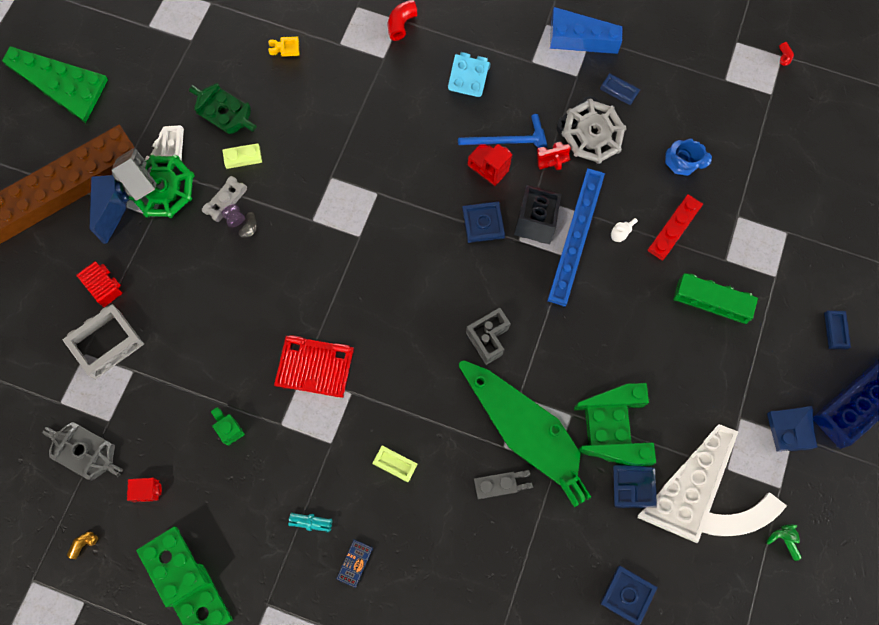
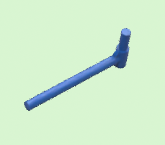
M538 114L531 116L535 129L532 136L458 138V145L534 143L538 148L548 146Z

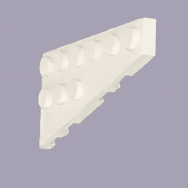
M719 424L656 495L657 508H645L638 515V518L698 543L738 431Z

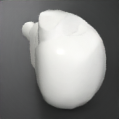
M634 218L629 223H617L611 232L612 240L615 242L625 240L632 231V226L637 222V219Z

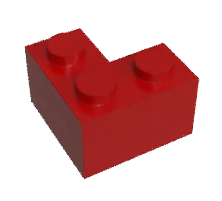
M481 144L468 157V166L496 186L509 172L512 154L509 149L499 144L494 148L490 145Z

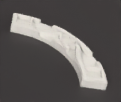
M767 493L758 504L745 512L732 515L709 513L702 533L714 536L747 534L772 522L787 505L771 493Z

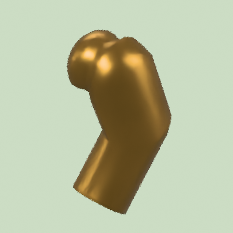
M86 532L75 538L67 556L71 559H77L82 547L86 544L89 546L95 545L98 537L93 532Z

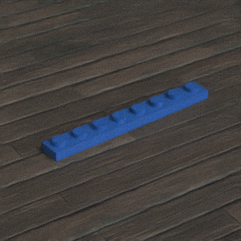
M587 168L547 300L549 302L565 307L567 305L605 173Z

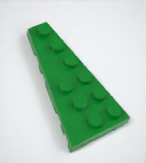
M9 47L2 60L6 66L20 76H23L28 82L38 87L58 104L64 106L73 115L75 114L84 123L87 122L108 81L105 75L14 47Z

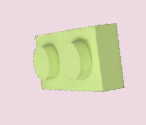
M258 143L223 149L226 169L262 163Z

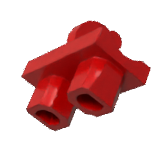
M557 142L553 145V149L547 150L546 147L538 148L539 169L552 166L556 170L562 169V163L570 161L569 144L563 145L562 142Z

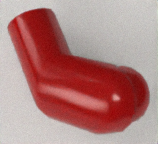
M784 42L779 46L783 53L780 58V64L787 66L791 63L794 53L788 43Z

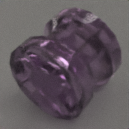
M236 204L225 207L221 212L223 218L227 219L226 223L229 227H236L245 220L244 215L239 212L240 209Z

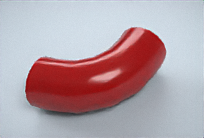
M408 0L397 5L390 13L387 26L391 40L396 41L404 38L406 35L405 22L410 18L417 17V7L414 0Z

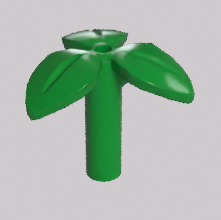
M797 525L781 526L782 530H775L768 537V545L777 538H782L793 560L797 561L802 558L795 543L800 542L799 534L795 529Z

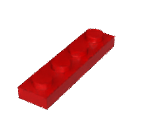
M687 194L647 251L663 261L703 203Z

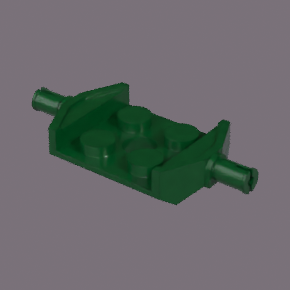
M218 83L203 90L198 89L194 85L189 88V92L197 96L194 108L196 113L226 133L233 134L244 127L252 132L256 129L257 126L248 121L251 111L249 103L245 104L221 89ZM222 109H228L226 114H220Z

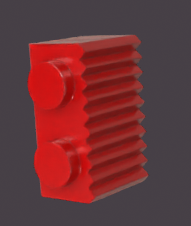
M94 261L76 274V276L101 306L106 307L119 295H122L119 289L121 285L114 277L111 279L108 276L110 271L104 264L99 265Z

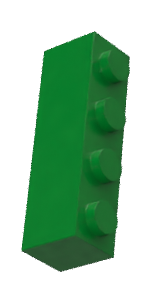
M684 273L678 281L673 300L747 324L753 319L758 298L748 292H739L730 286H721L712 280H703L697 278L694 274Z

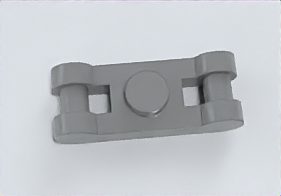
M230 176L226 184L212 200L203 206L202 212L206 215H211L213 220L219 222L246 192L247 186L237 182L235 177ZM233 188L236 189L234 193L230 192Z

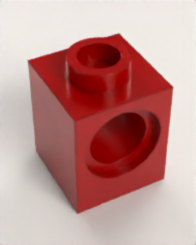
M155 478L128 479L127 501L147 502L159 500V495L162 492L159 480Z

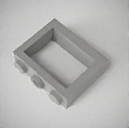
M113 304L103 308L98 315L87 319L81 327L70 331L67 337L62 339L87 375L95 380L144 345L122 313ZM116 318L129 337L92 364H89L76 345L107 322Z

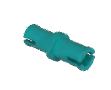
M291 513L289 517L291 522L288 523L289 526L306 528L307 531L314 529L330 532L332 524H330L332 519L315 517L314 514H309L308 516Z

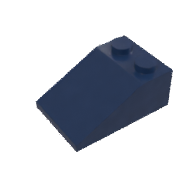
M113 175L94 176L91 179L90 230L103 244L108 243L126 211L127 201H129V195L126 193L123 184L118 182Z

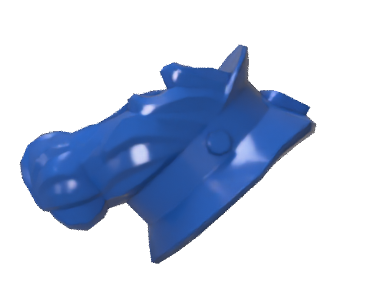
M693 139L675 141L665 153V163L674 174L687 176L697 168L703 169L709 166L712 159L711 154L706 152L705 146L700 144V142L693 141Z

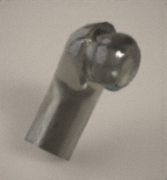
M253 212L245 215L247 223L239 230V235L242 238L252 236L257 230V222Z

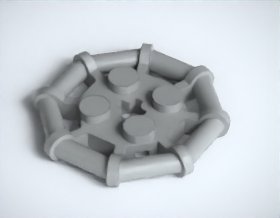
M587 99L586 102L567 110V118L562 136L565 137L575 157L579 156L600 164L603 160L621 152L624 132L627 129L614 110L615 107L613 105L608 106L592 99ZM588 109L589 113L585 114L584 116H581L579 114L580 112ZM594 109H597V110H600V111H603V112H606V113L600 115V114H597V112H596ZM608 116L611 117V119H612V121L614 122L615 126L612 125V123H611V121L609 120ZM573 119L578 121L576 129H571ZM591 127L598 129L597 134L591 132ZM613 132H617L615 142L611 137ZM572 135H577L578 139L581 142L580 147L577 145ZM605 145L611 147L607 151L601 153V147ZM584 147H586L587 149H594L595 154L584 151L582 149Z

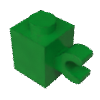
M218 407L211 411L214 418L218 421L212 427L224 444L229 446L245 435L230 414L225 417Z

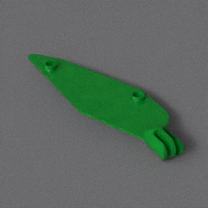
M461 361L459 368L508 448L559 484L574 507L578 506L579 503L585 502V499H590L591 495L578 476L580 452L560 420L490 370L467 361ZM477 381H482L483 384L479 385Z

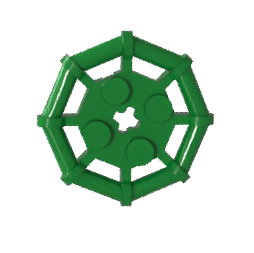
M152 154L146 160L145 169L148 170L152 166L149 174L157 184L155 190L145 195L149 200L148 204L146 205L141 198L136 201L133 196H129V199L139 207L147 218L151 216L172 218L186 203L192 201V183L195 175L177 155L155 156ZM158 163H168L167 167H158ZM176 166L183 174L176 175L173 171L174 167ZM185 180L184 193L180 192V183ZM163 181L165 186L160 190L157 185H160ZM177 196L182 197L172 207L170 206V202L175 201ZM155 204H164L165 209L153 208Z

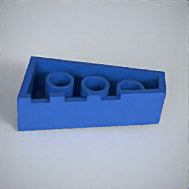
M556 7L553 8L550 49L618 54L622 43V26Z

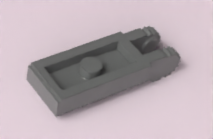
M530 470L475 478L477 499L513 494L521 490L533 488L532 483H524L517 486L515 478L530 476Z

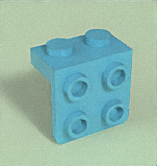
M463 52L460 55L455 54L448 89L481 97L487 72L491 65L490 62H487L488 58L478 56L477 59L470 58L471 54Z

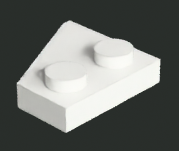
M181 125L163 127L159 138L153 144L154 150L151 155H177L181 160L184 128Z

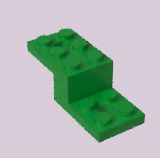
M174 526L136 550L165 607H174L182 625H226L233 620L204 565L196 563L177 527ZM165 551H170L172 558L170 562L165 564L161 556ZM202 607L207 608L209 612L205 620H201L198 617V611Z

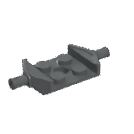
M72 422L63 427L59 432L54 431L50 427L45 428L47 431L43 430V434L52 440L49 458L84 478L93 481L106 471L115 474L117 477L121 475L119 472H123L122 468L113 464L115 445L80 425ZM83 445L85 448L84 453L77 456L75 453L76 448Z

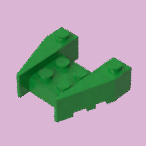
M647 383L625 384L577 403L574 410H585L588 446H581L578 449L580 453L624 464V466L647 467L656 464L654 443L632 444L628 408H642L649 403Z

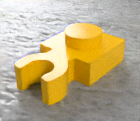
M281 37V42L269 40V46H274V48H269L270 55H276L281 52L282 56H299L298 37Z

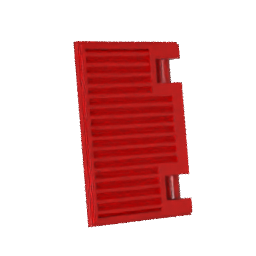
M293 335L286 336L274 386L343 398L354 347L309 340ZM291 344H299V351L290 350ZM337 351L345 352V358H336Z

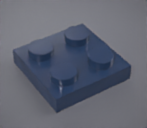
M499 202L462 207L468 243L505 237Z
M618 566L600 605L631 623L640 625L658 587Z

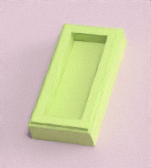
M381 446L373 461V465L406 482L410 481L418 465L384 446Z

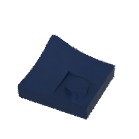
M812 406L770 411L767 413L777 452L817 448Z
M613 465L615 508H657L655 468Z

